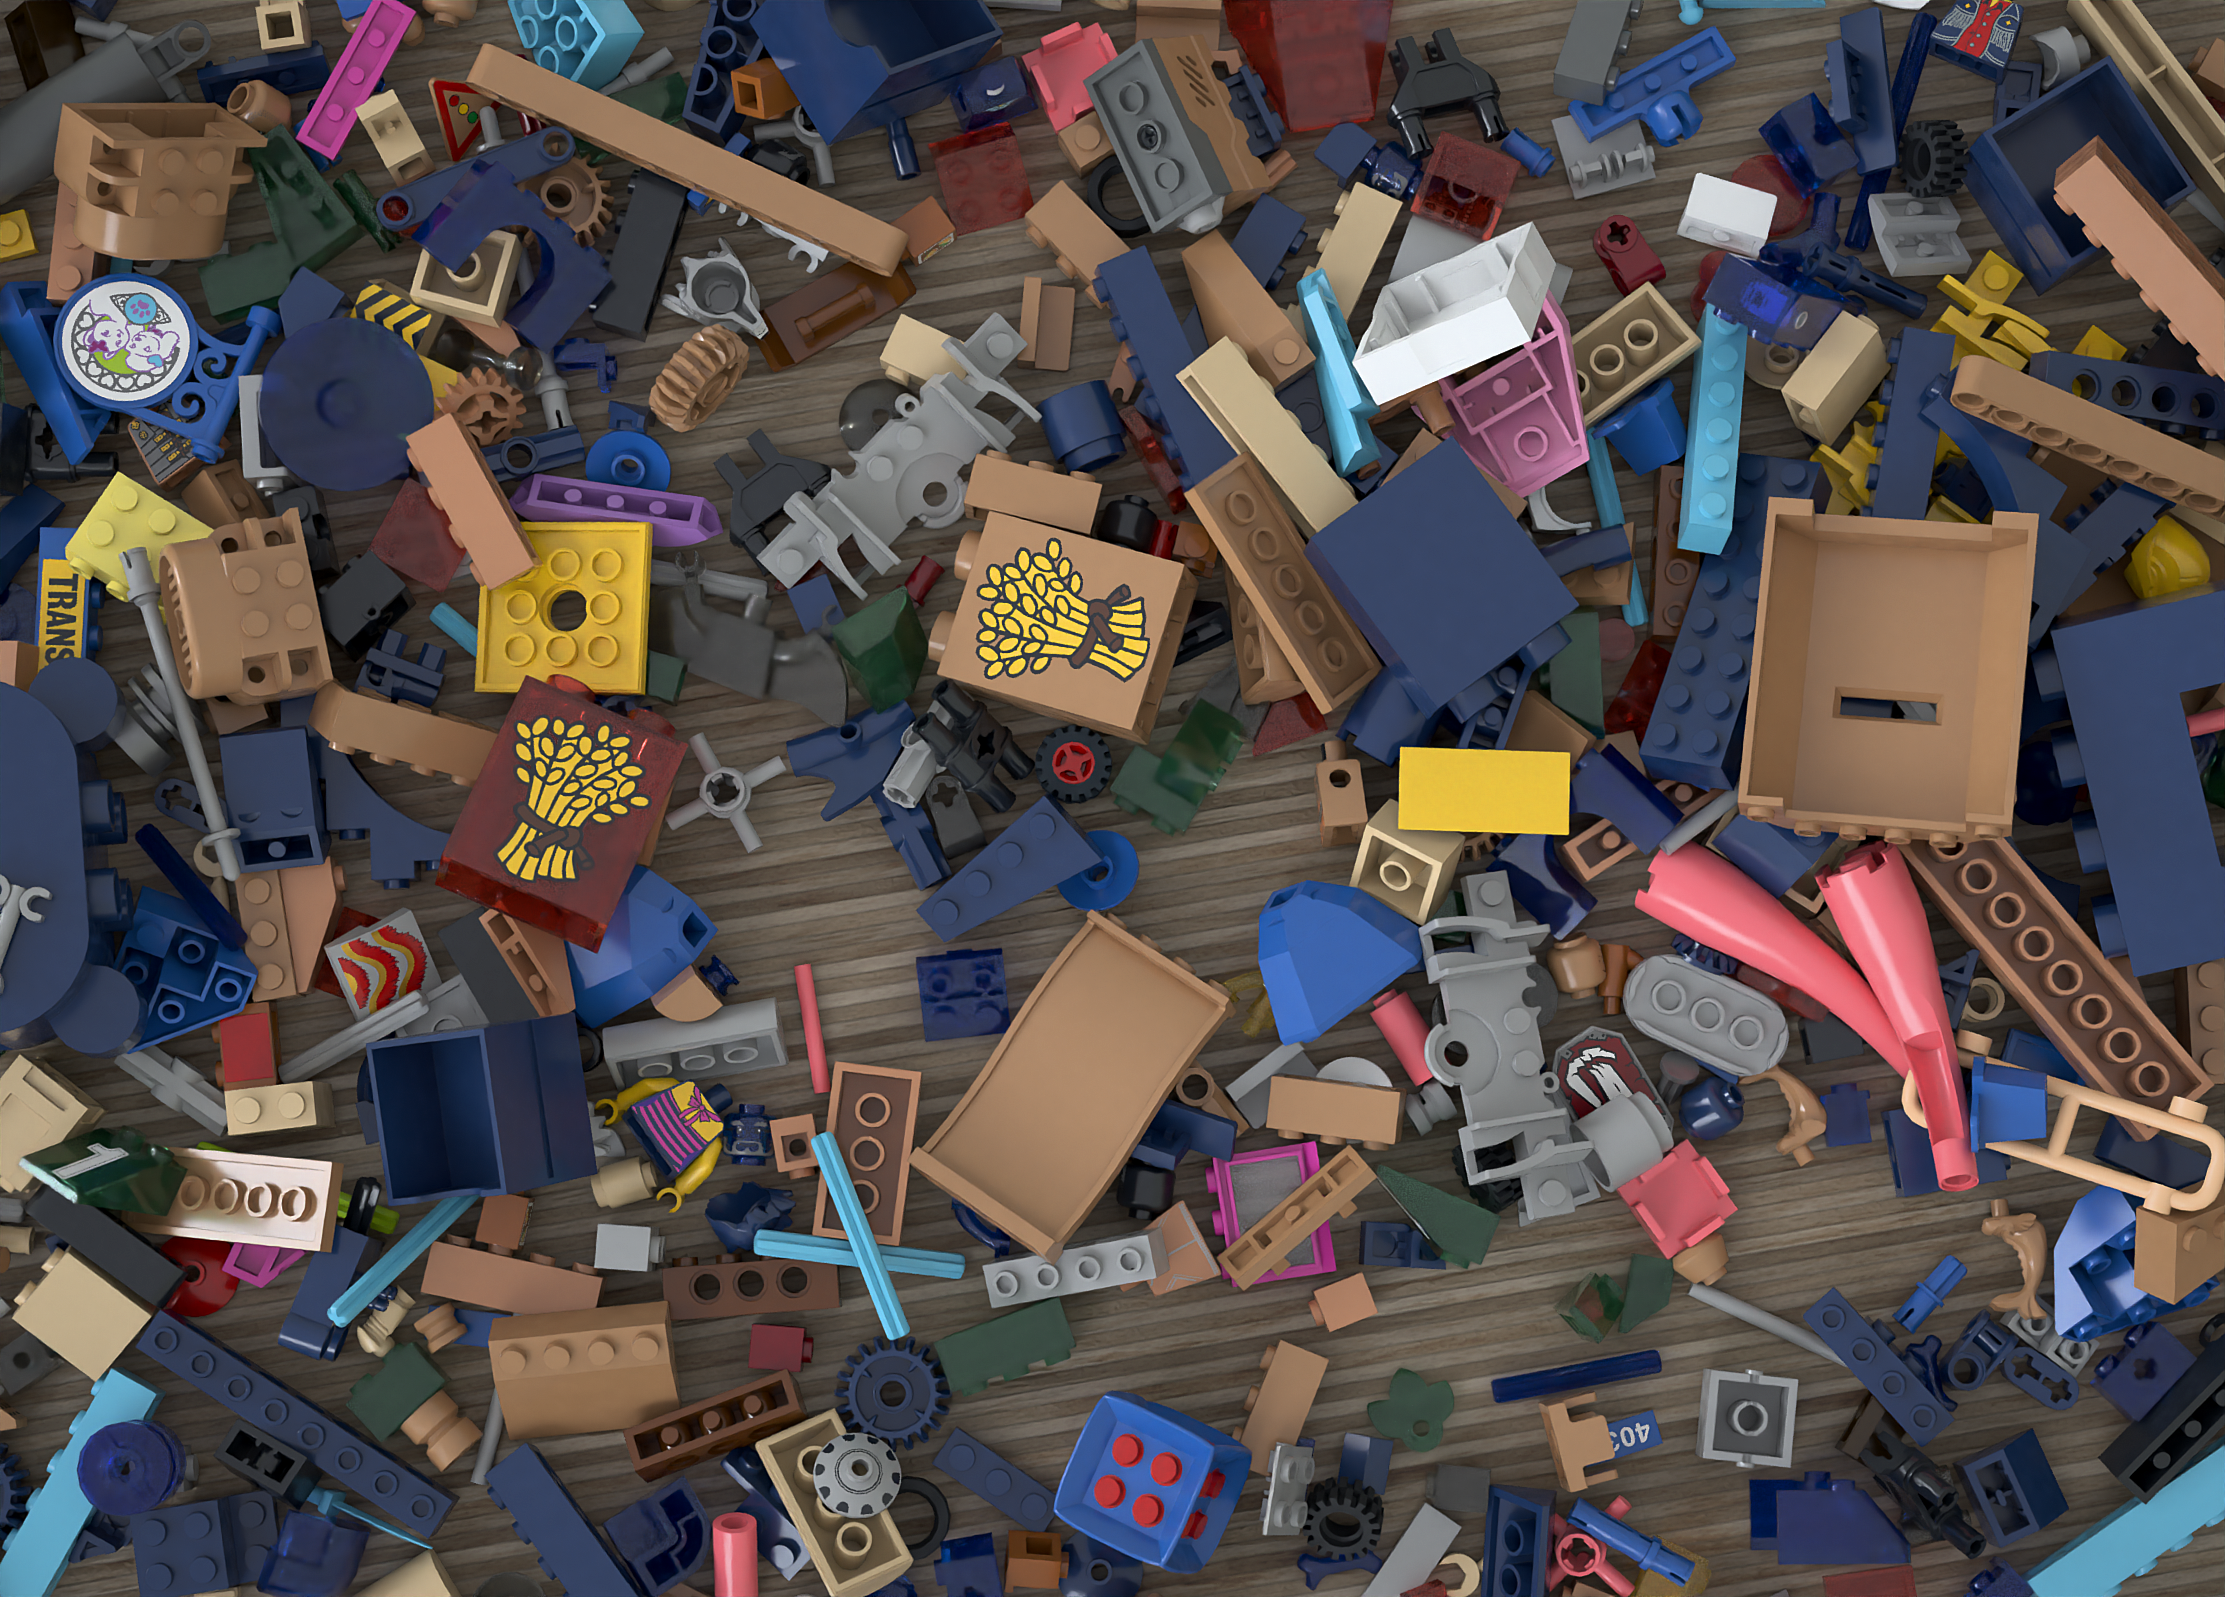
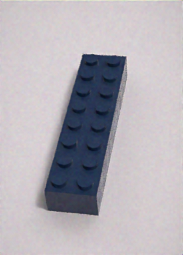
M1740 452L1737 461L1732 531L1720 555L1706 553L1639 751V756L1652 777L1734 791L1742 763L1769 497L1813 499L1815 514H1825L1833 487L1822 463Z

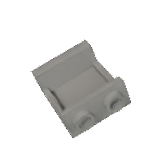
M282 373L238 376L244 479L260 493H265V497L272 499L271 494L302 487V481L287 467H276L273 411L274 408L299 407L298 390Z

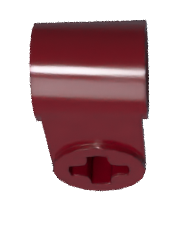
M1613 215L1608 217L1596 230L1593 236V248L1609 271L1615 286L1625 298L1647 281L1654 286L1666 278V271L1662 262L1648 246L1635 223L1630 218L1624 215ZM1610 233L1612 235L1619 233L1623 239L1620 242L1614 241L1611 243L1607 237Z

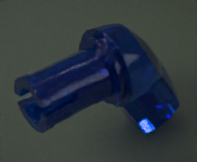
M1829 192L1814 194L1810 228L1795 237L1764 245L1759 250L1763 267L1771 271L1803 267L1807 253L1818 241L1827 243L1829 249L1836 252L1841 242V238L1836 232V223L1842 197Z

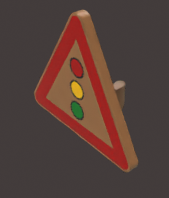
M433 77L429 81V88L448 159L457 163L483 131L479 117L480 109L490 106L497 112L502 104L474 91L465 84V81Z

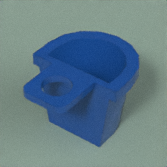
M1666 377L1654 381L1593 426L1595 428L1591 433L1593 439L1596 440L1606 435L1638 476L1679 459L1686 452L1687 430L1671 395L1675 387L1670 378Z
M1974 1056L1970 1116L1971 1153H1978L1979 1149H1986V1143L2046 1138L2048 1106L2047 1073L1987 1063L1986 1056Z

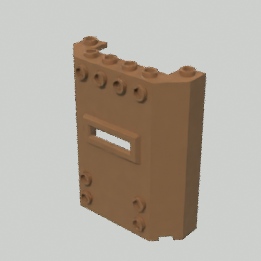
M1769 497L1737 802L1740 814L1747 816V819L1752 821L1768 822L1787 829H1794V833L1800 836L1817 837L1821 835V831L1839 833L1840 838L1858 841L1865 840L1866 835L1884 836V841L1893 844H1909L1911 839L1929 840L1930 845L1941 848L1956 847L1957 842L2001 840L2002 837L2012 836L2039 514L1993 511L1992 525L1815 514L1813 499ZM1842 697L1933 703L1937 704L1936 721L1840 715Z

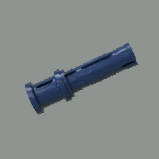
M1818 241L1811 247L1803 263L1802 273L1804 276L1811 279L1815 277L1833 284L1834 290L1842 293L1852 290L1879 304L1898 311L1912 320L1919 319L1926 309L1927 295L1915 292L1891 279L1863 268L1861 261L1853 255L1846 257L1830 250L1828 244L1823 241Z

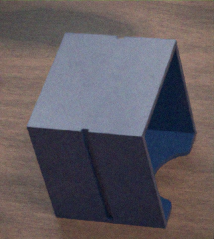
M765 0L749 20L827 146L941 104L970 72L969 68L974 67L1004 34L983 0Z
M2110 55L1983 132L1964 154V156H1969V163H1964L1963 167L1968 170L1966 178L1961 179L2038 297L2110 253L2104 245L2100 248L2094 246L2082 230L2085 223L2075 212L2071 216L2067 215L2053 197L2057 193L2054 190L2056 169L2095 136L2098 135L2168 215L2197 189Z
M575 1012L456 1027L366 1043L389 1206L416 1204L468 1195H480V1197L508 1195L598 1174Z

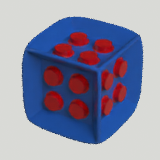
M1112 1390L1105 1393L1097 1403L1080 1434L1060 1481L1053 1512L1073 1528L1137 1560L1160 1566L1173 1573L1194 1574L1199 1572L1210 1559L1227 1527L1248 1476L1252 1451L1232 1437L1179 1411L1158 1403L1146 1401L1137 1394Z

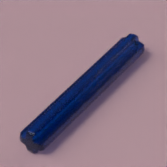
M150 823L143 825L142 829L135 833L136 842L219 941L232 952L239 950L248 940L245 931L159 829Z
M1647 1350L1495 1379L1491 1382V1391L1495 1402L1504 1403L1660 1373L1662 1371V1362L1657 1350Z

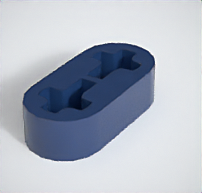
M176 778L167 779L160 783L154 795L155 805L158 810L170 818L209 835L210 830L206 817L198 814L202 805L196 786ZM179 787H181V796L193 802L189 809L181 805H175L170 810L171 802L165 799L166 794L169 791L176 793ZM218 797L227 828H229L226 800Z
M2015 1346L2011 1353L2000 1363L2002 1376L2008 1382L2045 1407L2054 1410H2065L2072 1407L2078 1399L2079 1386L2076 1379L2034 1349L2025 1346ZM2027 1355L2029 1358L2026 1364L2037 1372L2035 1377L2033 1378L2024 1373H2019L2015 1376L2013 1373L2016 1367L2011 1363L2014 1357L2023 1358ZM2044 1378L2055 1383L2063 1380L2065 1383L2062 1389L2067 1392L2064 1399L2056 1397L2052 1401L2050 1399L2052 1391L2042 1384Z

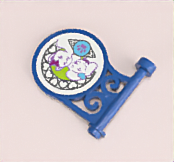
M116 273L90 281L68 299L56 321L53 345L55 358L64 379L84 400L97 407L115 412H123L192 440L190 443L193 447L191 454L204 462L215 464L217 459L223 458L225 451L219 447V443L240 399L238 376L251 374L267 336L277 337L283 323L281 316L261 306H252L245 321L252 328L244 345L225 343L206 333L194 320L190 308L182 297L165 283L146 275ZM199 341L208 349L199 352ZM225 356L238 358L231 376L226 379L210 378L202 370L203 364L209 359L216 360L218 363L211 364V371L213 374L220 375L227 369ZM194 371L198 382H187ZM187 395H197L205 403L203 417L198 422L191 424L179 422L149 410L172 398V407L175 413L181 418L191 419L199 413L200 405L197 400H193L190 408H184L182 400Z

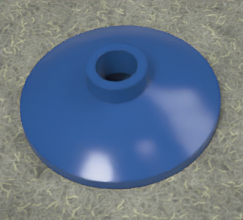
M615 430L606 433L592 445L586 459V476L588 481L665 492L671 478L670 460L661 444L647 434L634 431ZM632 459L638 465L636 467H628L623 460Z
M1109 830L1087 832V835L1106 855L1104 859L1057 884L1060 893L1066 901L1080 910L1090 911L1092 909L1098 912L1116 906L1130 894L1138 879L1139 859L1134 847L1124 836ZM1108 871L1107 876L1103 880L1096 881L1097 876L1101 872Z

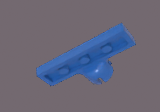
M1714 25L1620 75L1615 91H1607L1603 106L1574 100L1569 103L1568 110L1589 144L1633 120L1640 119L1648 125L1661 146L1672 147L1679 144L1676 139L1679 134L1684 140L1694 135L1700 129L1703 116L1690 97L1689 91L1733 67L1736 58Z

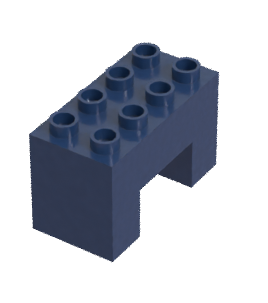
M2225 579L2052 620L2050 631L2053 641L2038 644L2036 650L2030 654L2042 703L2066 697L2073 725L2050 730L2051 741L2063 789L2086 783L2089 788L2093 809L2071 813L2070 815L2083 873L2087 874L2108 869L2111 879L2112 893L2091 897L2093 915L2104 960L2129 954L2133 975L2138 977L2225 958V845L2216 846L2180 698L2181 692L2225 682Z

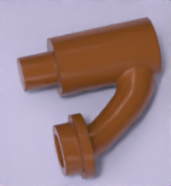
M1601 944L1606 979L1598 985L1597 997H1604L1603 1014L1621 1015V998H1623L1624 985L1628 978L1629 970H1633L1636 965L1645 959L1636 951L1629 949L1630 946Z

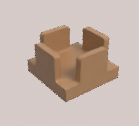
M1592 1390L1538 1402L1560 1487L1570 1493L1587 1489V1486L1619 1478L1616 1468L1613 1467L1588 1473L1583 1472V1468L1586 1465L1615 1457L1607 1422L1603 1415L1596 1416L1593 1411H1588L1568 1417V1408L1597 1401L1596 1392Z

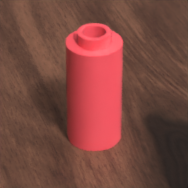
M1393 988L1373 1001L1376 1010L1370 1013L1415 1087L1433 1077L1424 1057L1425 1041L1431 1029L1408 993L1405 991L1398 995ZM1444 1052V1056H1445L1446 1061H1447L1450 1065H1452V1063H1451V1061L1449 1060L1448 1056H1447L1446 1053Z
M740 1512L726 1513L716 1517L712 1523L715 1597H759L756 1519L752 1515Z

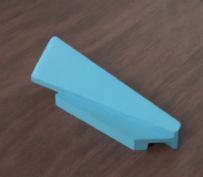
M1320 268L1298 281L1296 290L1309 348L1316 357L1314 371L1337 474L1339 477L1344 478L1381 457L1367 421L1368 418L1379 413L1381 410L1352 363L1357 349L1326 271Z

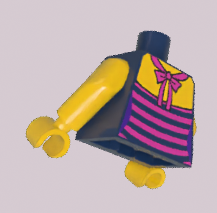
M674 1077L644 1078L620 1092L616 1100H599L595 1105V1110H600L610 1104L614 1110L613 1116L603 1124L614 1125L623 1119L668 1184L675 1180L676 1185H667L657 1194V1201L667 1192L673 1193L676 1196L677 1204L669 1211V1213H674L683 1205L685 1193L691 1194L713 1172L722 1149L719 1135L726 1129L718 1114L733 1104V1100L728 1090L720 1083L702 1093L692 1079L680 1083Z

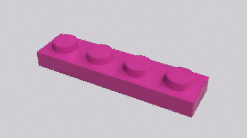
M372 0L295 138L296 141L335 162L359 119L355 108L366 103L373 94L417 15L416 11L397 0Z

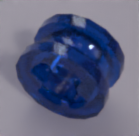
M714 954L710 957L711 964L709 966L702 965L698 969L725 997L728 994V987L730 985L737 986L740 981Z

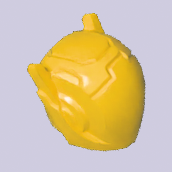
M2164 515L2145 534L2131 553L2132 561L2123 573L2134 593L2139 599H2144L2208 583L2210 561L2202 544L2170 516Z

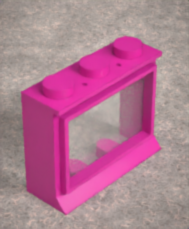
M1316 1141L1233 1154L1230 1162L1216 1157L1211 1158L1212 1167L1204 1169L1208 1193H1217L1219 1210L1211 1211L1215 1237L1223 1235L1225 1249H1227L1318 1172L1320 1165ZM1329 1220L1325 1221L1284 1256L1291 1266L1277 1276L1270 1268L1253 1284L1337 1271ZM1219 1262L1222 1280L1230 1279L1231 1287L1239 1286Z

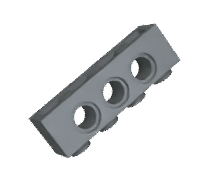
M1161 1227L1066 1244L1062 1248V1255L1054 1266L1032 1251L998 1257L983 1265L991 1308L1154 1279L1170 1270Z

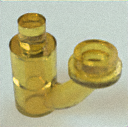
M1261 970L1242 974L1223 983L1214 979V981L1224 986L1231 993L1229 999L1232 1003L1236 1004L1240 1000L1235 995L1236 993L1252 988H1262V992L1246 1010L1250 1017L1240 1029L1252 1039L1257 1036L1263 1027L1268 1030L1271 1029L1275 1024V1019Z

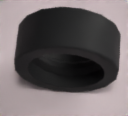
M1117 155L1104 159L1093 170L1087 184V206L1119 238H1135L1151 230L1144 213L1132 220H1121L1112 216L1105 209L1102 202V190L1105 183L1113 175L1124 172Z
M904 1476L901 1477V1484L897 1495L906 1492L921 1495L930 1503L935 1515L934 1527L928 1537L916 1544H905L913 1560L916 1561L928 1557L941 1546L949 1531L951 1514L947 1499L936 1485L924 1478Z

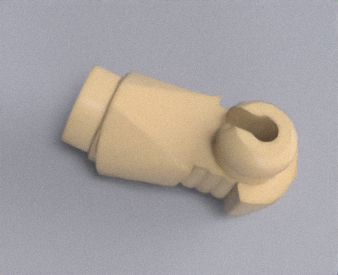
M398 1284L395 1286L398 1289L396 1298L392 1301L389 1300L387 1310L381 1312L374 1309L363 1326H357V1336L361 1347L365 1352H373L377 1357H385L393 1350L395 1342L388 1335L392 1334L410 1311L409 1309L416 1303Z

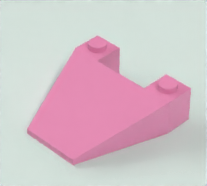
M1549 287L1532 339L1523 344L1524 349L1461 386L1457 385L1452 374L1438 380L1442 388L1440 395L1456 423L1452 430L1441 435V437L1446 440L1452 435L1476 466L1521 498L1528 496L1590 460L1569 322ZM1417 405L1411 406L1414 413L1426 423Z

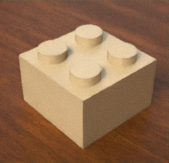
M433 213L410 291V297L417 306L423 309L500 328L523 246L515 234Z
M1389 798L1366 824L1349 886L1361 889L1401 916L1424 926L1447 900L1466 836L1456 831L1398 829L1399 802Z

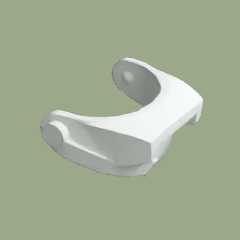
M1545 486L1523 498L1528 502L1527 509L1533 522L1531 527L1534 532L1554 534L1576 533V535L1592 529L1591 522L1573 524L1556 516L1546 500Z

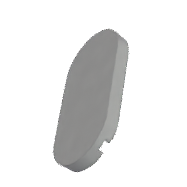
M1660 954L1649 957L1636 965L1629 974L1623 990L1624 1009L1632 1025L1647 1037L1736 1076L1761 1074L1775 1066L1783 1057L1789 1041L1788 1024L1785 1022V1017L1778 1003L1766 994L1725 975L1719 976L1699 969L1681 959L1683 956L1675 954Z

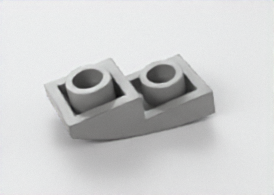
M2036 1295V1301L2047 1313L2048 1317L2046 1319L2025 1320L2019 1315L2017 1310L2007 1311L1999 1321L2000 1324L2074 1378L2077 1377L2100 1345L2094 1338L2078 1343L2059 1336L2055 1329V1309L2038 1295Z

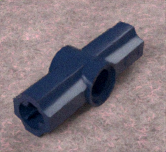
M576 425L529 437L515 436L508 439L505 443L480 449L499 484L508 481H523L535 473L539 474L586 461L583 441ZM513 450L524 451L530 458V464L524 468L513 467L509 463L507 455Z
M884 786L872 793L870 797L882 816L879 819L896 852L900 851L920 892L952 876L951 867L932 835L935 832L920 802L917 803L915 808H904L902 805L890 801L883 793Z

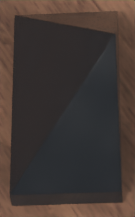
M1194 600L1173 668L1233 640L1232 626L1222 602Z

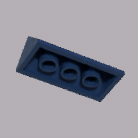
M1502 1484L1488 1485L1481 1597L1550 1596L1557 1491Z

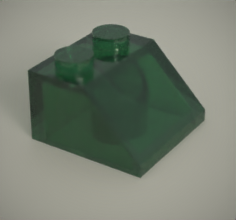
M902 585L831 628L853 686L877 714L914 693L928 653L929 644L908 589Z

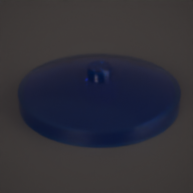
M349 317L331 318L299 329L283 341L275 350L261 377L258 390V415L269 447L280 462L292 473L322 488L336 491H360L392 480L412 464L407 455V449L411 447L405 437L433 422L434 395L431 381L423 362L402 337L372 321Z

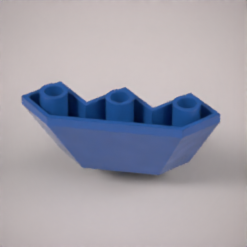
M584 847L592 856L595 866L587 871L581 870L576 861L580 880L578 882H556L557 916L560 919L576 1009L572 1013L575 1012L576 1018L586 1029L590 1030L655 995L695 961L718 929L690 897L650 869Z
M1306 880L1272 892L1259 915L1258 962L1280 1040L1284 1046L1300 1041L1309 1043L1316 1040L1326 1030L1357 1007L1366 1003L1385 986L1408 969L1417 965L1423 953L1418 931L1420 927L1356 887Z
M143 885L134 905V929L124 931L113 965L114 970L130 978L144 993L149 1008L148 1026L140 1042L126 1054L134 1053L242 1012L258 976V970L225 926L185 900Z
M2100 1184L2077 1201L2054 1247L2055 1329L2061 1337L2078 1343L2086 1342L2187 1307L2197 1306L2209 1298L2210 1291L2220 1285V1282L2215 1275L2175 1305L2135 1288L2136 1207L2143 1205L2145 1198Z

